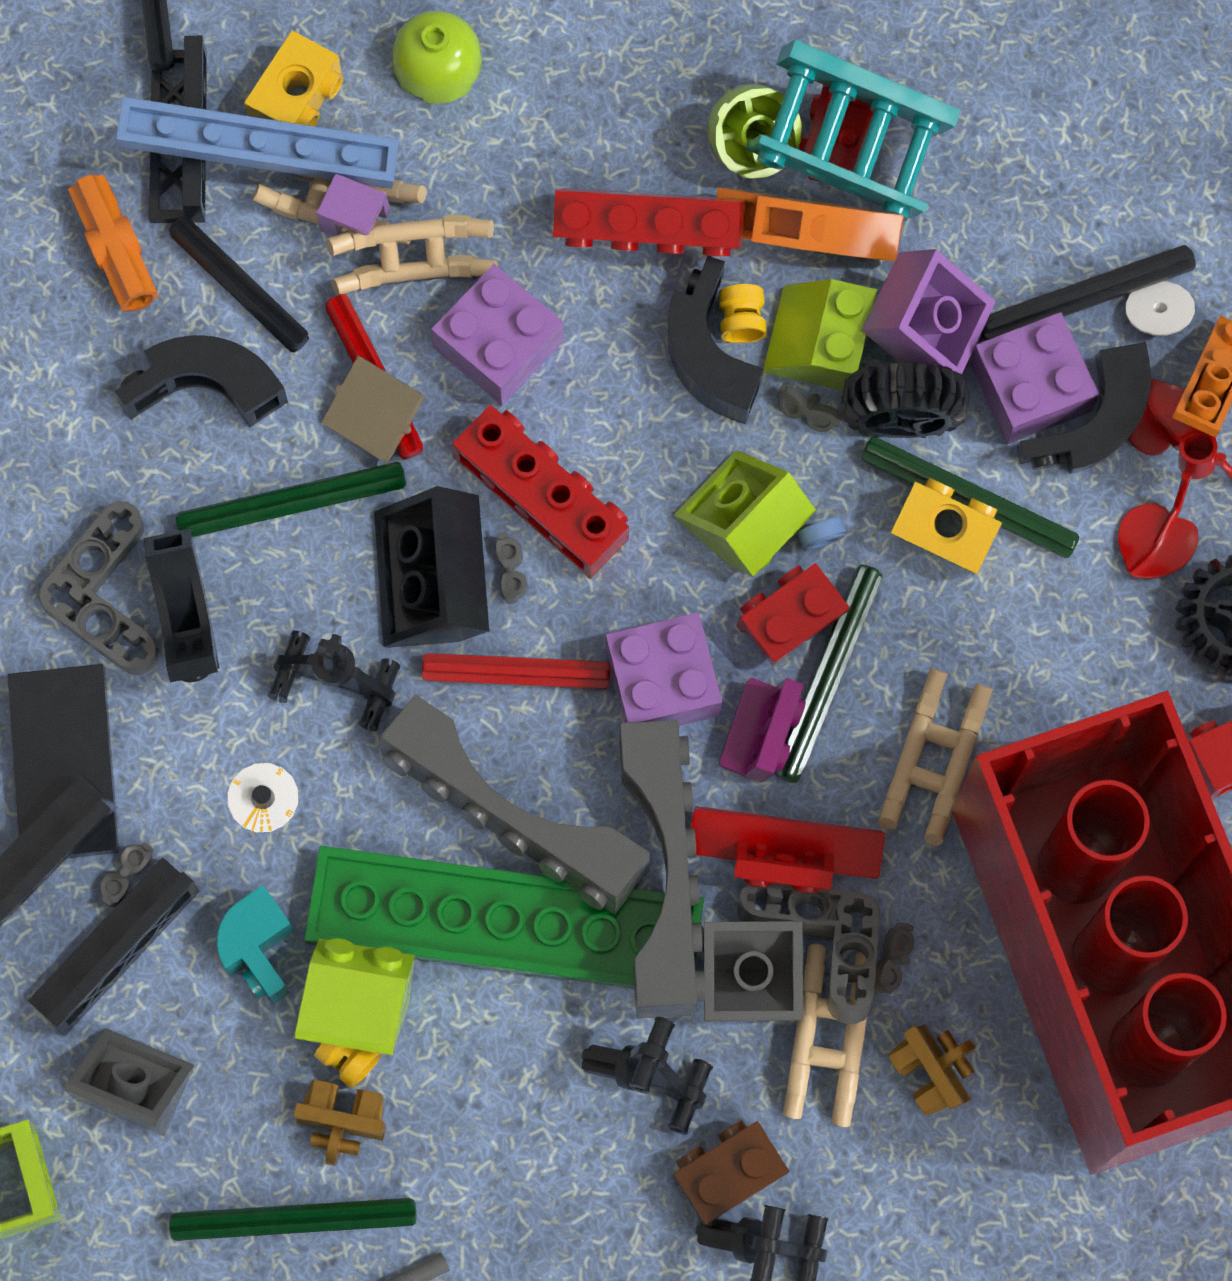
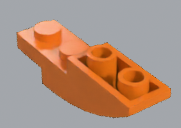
M725 187L718 188L717 197L746 199L743 239L782 247L895 261L898 256L904 215Z
M1221 315L1172 418L1215 438L1232 405V320Z

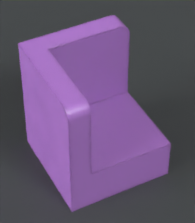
M335 174L316 214L321 231L336 236L341 233L344 227L366 236L370 234L378 216L387 218L390 207L386 193Z

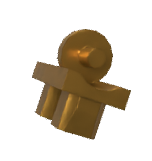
M925 1024L919 1027L915 1025L903 1033L906 1039L900 1042L888 1054V1057L902 1077L922 1065L932 1081L913 1093L915 1101L925 1116L942 1111L948 1107L950 1110L959 1108L972 1100L951 1067L952 1064L955 1066L962 1079L975 1073L965 1057L976 1049L971 1039L958 1045L949 1030L942 1033L937 1039L946 1054H943Z
M313 1079L305 1095L304 1103L296 1104L293 1117L297 1119L299 1124L332 1130L330 1135L313 1132L310 1140L311 1147L327 1150L325 1161L327 1165L336 1166L340 1153L354 1156L359 1155L361 1142L344 1138V1133L384 1141L387 1126L382 1121L384 1109L383 1094L357 1089L352 1114L334 1110L339 1086Z

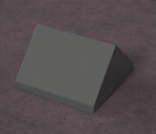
M802 921L704 922L702 968L705 974L706 988L704 1021L803 1020Z
M105 1028L67 1081L65 1091L77 1101L165 1136L193 1072L194 1064Z

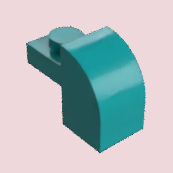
M261 885L242 898L225 914L218 930L217 948L220 960L230 977L247 966L249 970L242 974V977L255 996L259 999L267 994L271 1002L275 1004L290 993L264 953L294 933V930L264 885Z

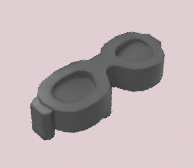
M786 382L782 384L777 393L782 413L791 419L799 418L801 415L805 416L809 427L815 431L827 432L833 427H838L844 418V411L839 412V410L831 406L817 404L820 400V396L817 393L812 394L808 400L805 395L792 386H788Z
M506 532L498 533L495 547L499 563L504 569V574L501 578L502 595L508 604L517 603L518 599L526 594L528 588L523 573L514 570L523 561V551L518 541L509 538Z
M146 842L142 843V845L133 844L123 851L121 855L123 868H121L120 873H109L100 883L103 903L112 907L114 904L122 901L129 889L132 877L140 874L150 864L154 850Z
M897 923L886 934L883 944L884 953L882 959L876 965V991L891 994L893 990L900 986L902 970L898 964H907L909 962L908 955L914 945V937L910 931L914 930V926L908 923Z

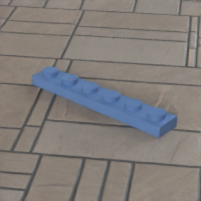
M122 97L116 136V147L333 180L335 174H338L364 185L388 189L393 187L399 143L398 139Z

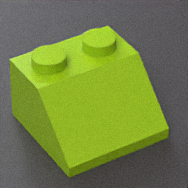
M834 279L784 285L763 373L843 391L845 379L852 376V373L859 369L866 340V334L862 331V328L874 306L877 289Z
M735 450L673 516L725 563L754 577L759 570L770 563L775 553L802 529L804 523L812 516L816 509L788 471Z
M319 939L309 964L295 1039L393 1056L409 1005L415 955L401 953L399 950L391 947L371 948L354 945L345 939Z

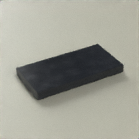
M94 664L8 674L19 836L80 774H84L116 805L104 665ZM116 810L69 858L119 853Z

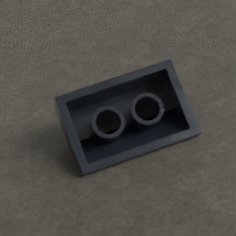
M436 486L374 511L383 647L392 648L454 643L489 632L479 495Z

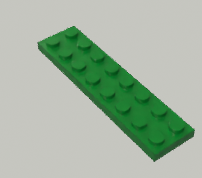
M320 846L304 941L306 944L317 945L319 939H345L354 945L365 947L395 948L401 953L415 955V959L634 989V960L649 940L661 915L665 893L635 889L614 915L604 907L598 910L588 905L579 896V890L563 880L561 883H558L547 876ZM699 897V905H691L692 923H701L704 898ZM697 952L694 953V962H695V965H696Z

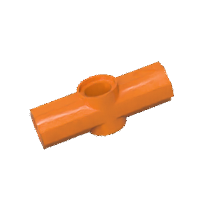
M90 174L76 180V183L68 189V192L86 230L84 236L99 270H104L118 306H120L122 312H136L150 306L159 296L140 255L143 252L127 215H122L109 182L104 174Z

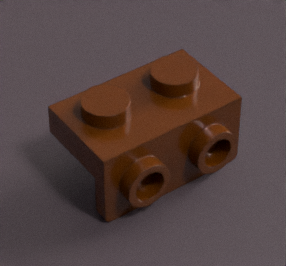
M741 1120L718 1135L722 1142L706 1153L699 1146L676 1161L680 1169L673 1173L672 1179L677 1186H680L704 1226L790 1172L758 1121L747 1127L744 1121Z

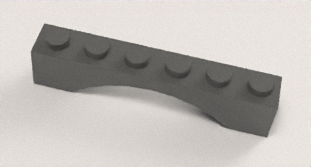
M416 694L380 736L383 761L393 772L400 776L409 774L422 783L423 790L430 797L441 803L447 800L459 808L461 815L468 823L478 829H483L484 827L490 829L500 836V842L509 851L518 856H522L525 853L539 863L540 870L547 877L558 883L564 880L579 890V896L591 907L598 910L604 907L615 915L649 872L650 852L611 826L582 827L559 824L534 816L508 802L491 788L472 766L459 741L454 720Z
M678 720L620 723L619 746L622 784L637 799L652 822L662 847L666 870V893L661 915L649 940L634 960L633 976L636 1019L655 1018L657 1016H695L697 1001L706 999L704 970L695 971L694 953L702 952L701 923H692L691 905H699L698 876H689L688 858H696L694 828L686 829L684 812L693 810L691 782H682L681 765H689L690 763L688 736H679Z

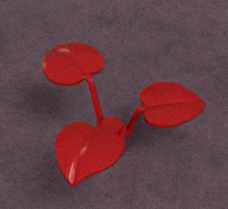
M1151 378L1150 394L1144 414L1128 440L1138 451L1150 456L1160 455L1172 445L1175 450L1179 451L1178 466L1182 475L1170 513L1158 504H1142L1131 509L1122 519L1119 526L1118 545L1126 571L1132 577L1139 579H1157L1173 574L1184 567L1195 554L1198 545V529L1191 521L1178 518L1191 479H1203L1209 476L1216 466H1219L1232 481V467L1226 461L1224 453H1217L1218 444L1215 437L1172 418L1185 389Z

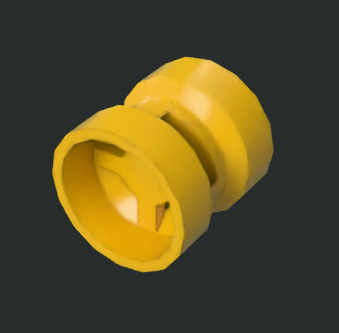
M736 284L722 288L718 292L719 308L724 312V319L720 322L721 339L728 343H752L765 338L767 335L766 320L761 316V308L765 303L764 289L753 284Z
M321 1043L314 1057L325 1067L333 1066L339 1071L340 1080L352 1089L375 1067L383 1054Z

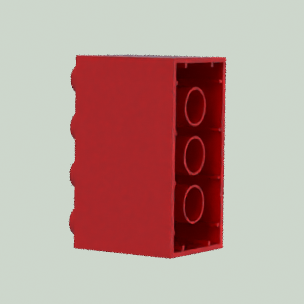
M1167 690L976 755L951 810L1090 1175L1232 1126V848L1169 691Z

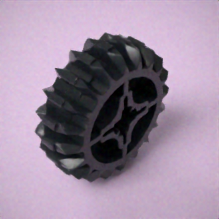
M900 361L893 364L884 362L881 366L869 365L865 370H857L852 373V376L845 379L843 396H841V410L844 411V421L848 423L849 428L863 435H876L877 438H926V436L930 435L940 436L944 431L951 432L959 425L965 423L967 406H969V392L966 390V380L962 379V374L953 371L947 366L938 367L935 363L921 364L919 361L914 363Z
M1229 555L1226 559L1225 567L1219 560L1213 559L1208 564V572L1198 568L1192 575L1194 583L1186 582L1181 590L1185 599L1178 600L1175 607L1176 611L1185 615L1178 618L1175 622L1176 629L1190 631L1181 639V647L1196 645L1197 649L1191 656L1192 662L1197 663L1204 656L1210 660L1206 668L1208 674H1213L1219 665L1225 667L1223 675L1226 681L1232 680V599H1218L1216 603L1205 601V598L1218 588L1232 585V555ZM1205 620H1208V625L1217 627L1223 632L1225 645L1213 636Z

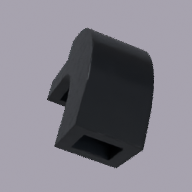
M707 256L702 270L694 268L686 293L684 294L676 290L673 292L668 317L669 354L679 379L696 400L713 412L746 425L761 386L764 368L731 357L713 341L708 331L707 319L724 277L725 261Z
M205 335L177 337L148 348L144 353L150 369L145 372L144 370H138L131 373L122 381L121 387L115 390L120 406L130 420L172 393L191 387L211 389L225 396L234 405L249 428L288 403L284 386L259 356L238 343Z
M1146 342L1099 350L1095 355V362L1100 383V402L1094 417L1087 424L1074 431L1020 441L1016 446L1019 463L1031 462L1032 469L1038 470L1060 465L1059 457L1066 456L1069 474L1091 468L1111 456L1134 432L1147 406L1151 387V368Z
M188 528L144 538L145 559L160 617L165 662L170 683L181 680L188 683L203 680L209 674L217 673L220 667L206 593L191 529Z

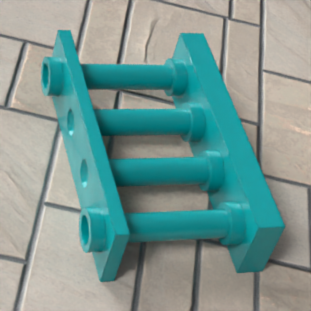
M796 39L783 46L776 65L787 69V75L791 78L770 137L761 134L748 141L746 150L757 154V161L765 166L774 169H783L784 166L882 206V212L904 215L903 221H907L908 217L913 218L925 213L928 203L911 197L929 142L931 137L936 136L937 133L941 134L954 128L961 110ZM816 81L830 87L829 93L832 97L812 154L810 155L787 145L807 85ZM856 98L870 104V110L873 112L855 167L853 172L828 161L849 101H854ZM898 116L912 122L911 127L914 129V133L895 187L892 189L870 180L890 119Z

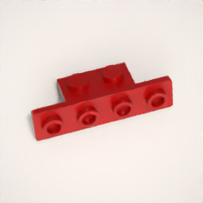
M696 806L693 809L691 828L695 830L696 855L735 860L734 877L743 878V881L747 884L769 886L773 882L791 885L793 889L800 892L816 893L820 889L831 890L833 873L877 879L880 876L885 843V833L883 831Z

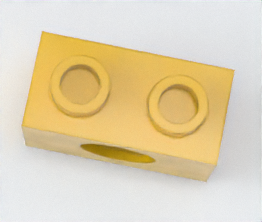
M292 30L244 102L247 116L316 127L320 117L319 108L326 98L331 100L336 96L343 83L344 76L341 71L339 55ZM295 86L308 88L305 93L298 96L287 93L289 89Z
M931 478L928 479L925 486L915 482L891 533L978 574L1002 525V522L994 519L997 509L974 498L971 499L968 506L953 500L951 496L954 489ZM945 510H954L962 518V529L954 537H943L936 529V519Z

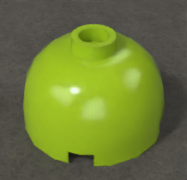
M442 10L425 11L410 18L399 29L393 44V70L401 88L409 95L412 93L416 97L423 98V101L427 103H450L466 95L472 89V84L477 80L482 69L481 46L478 37L469 23L457 14Z
M761 84L740 85L727 91L714 104L708 119L707 138L713 154L727 169L749 179L767 178L782 170L761 164L757 161V154L746 150L748 141L763 134L770 137L784 97L781 92ZM799 114L796 116L787 145L798 149L801 142L802 122Z

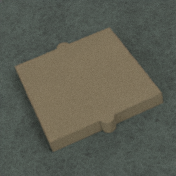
M358 356L343 384L336 386L335 391L337 395L321 423L381 461L388 463L404 434L411 432L409 425L423 402L425 395L363 357Z

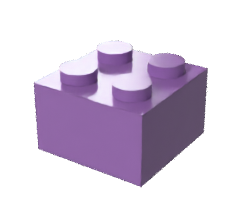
M937 249L899 252L862 331L898 362L914 363L919 361L921 364L935 363L938 367L947 366L953 371L962 374L996 301Z
M493 264L431 328L433 348L502 406L564 341V322L498 266Z
M1061 312L976 344L969 363L1007 445L1092 412L1099 396V392Z
M699 612L606 634L605 649L624 723L678 720L679 726L721 715L722 699Z

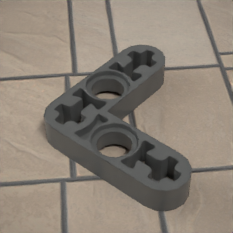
M117 501L103 509L46 578L40 588L39 598L44 610L53 619L124 672L131 675H141L149 672L158 660V649L154 639L147 631L95 594L137 544L144 532V523L138 509L128 502ZM129 515L132 529L128 533L121 529L115 534L111 540L113 545L118 548L112 552L104 541L96 537L101 533L108 540L115 530L111 522L112 519L117 517L123 520ZM89 550H99L105 555V563L98 571L86 572L79 566L82 554ZM68 587L71 588L69 594L72 600L82 607L75 622H72L70 619L74 618L76 614L67 604L60 602L56 607L53 606L55 600L52 592L55 589L63 592ZM87 599L91 601L84 606V603ZM97 613H105L112 619L110 630L102 636H93L86 631L88 619ZM122 627H126L127 630L121 633ZM120 633L133 646L137 647L141 642H144L143 649L147 656L143 660L135 657L128 662L129 655L126 649L116 642ZM115 642L111 650L107 648L109 645Z
M773 882L769 886L747 884L741 891L738 904V916L742 922L802 921L803 936L832 939L827 997L828 1011L833 1018L845 1024H857L864 1021L869 1016L875 988L880 920L879 905L875 899L864 893L837 889H820L816 893H805L793 889L788 884ZM756 900L765 901V910L756 909ZM782 902L788 903L786 914H780ZM803 903H810L817 906L822 914L815 919H806L801 917L795 908ZM852 912L861 913L862 924L860 933H851ZM850 949L858 950L865 955L867 961L862 965L852 966L844 962L840 954ZM848 982H857L855 988L856 1004L854 1005L846 1003L845 993Z

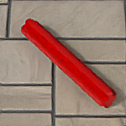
M339 294L330 298L325 303L326 311L353 364L357 357L360 356L386 371L349 297L346 294ZM412 421L409 425L411 432L404 434L396 448L403 460L411 459L423 452V443Z
M426 653L422 659L423 680L430 682L605 690L610 684V664L607 661Z

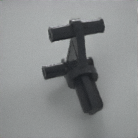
M291 631L284 655H278L273 666L277 674L268 697L277 701L279 695V702L287 703L294 679L301 678V676L312 679L325 686L337 687L363 695L367 703L358 724L367 730L370 722V731H378L385 707H389L393 703L395 692L392 690L401 665L392 660L390 666L389 659H382L377 676L374 679L361 671L360 668L355 667L353 653L342 644V637L338 634H332L330 640L321 639L318 643V649L314 654L304 655L307 644L311 639L310 636L302 632L300 637L299 631Z
M655 1017V1022L647 1042H642L638 1046L627 1045L622 1050L591 1045L588 1049L583 1050L581 1068L584 1072L616 1079L619 1087L632 1091L635 1090L643 1094H648L651 1087L678 1101L668 1128L679 1134H688V1129L696 1109H702L707 1095L703 1090L713 1066L704 1060L694 1059L687 1080L684 1082L666 1063L669 1054L665 1048L675 1027L674 1022L664 1017Z
M764 1205L762 1221L756 1218L744 1217L738 1223L717 1218L706 1226L700 1222L696 1227L695 1233L697 1234V1242L700 1245L733 1252V1256L737 1261L748 1264L754 1263L750 1281H771L776 1253L801 1257L796 1281H816L819 1261H826L828 1250L822 1249L827 1221L829 1220L826 1217L807 1215L808 1219L803 1245L779 1240L786 1209Z

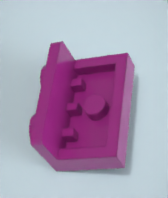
M750 678L745 684L718 765L723 769L760 783L773 775L775 771L781 772L786 764L791 745L784 743L790 726L797 727L805 709L806 701L799 699L804 684L785 678L775 687L760 680Z

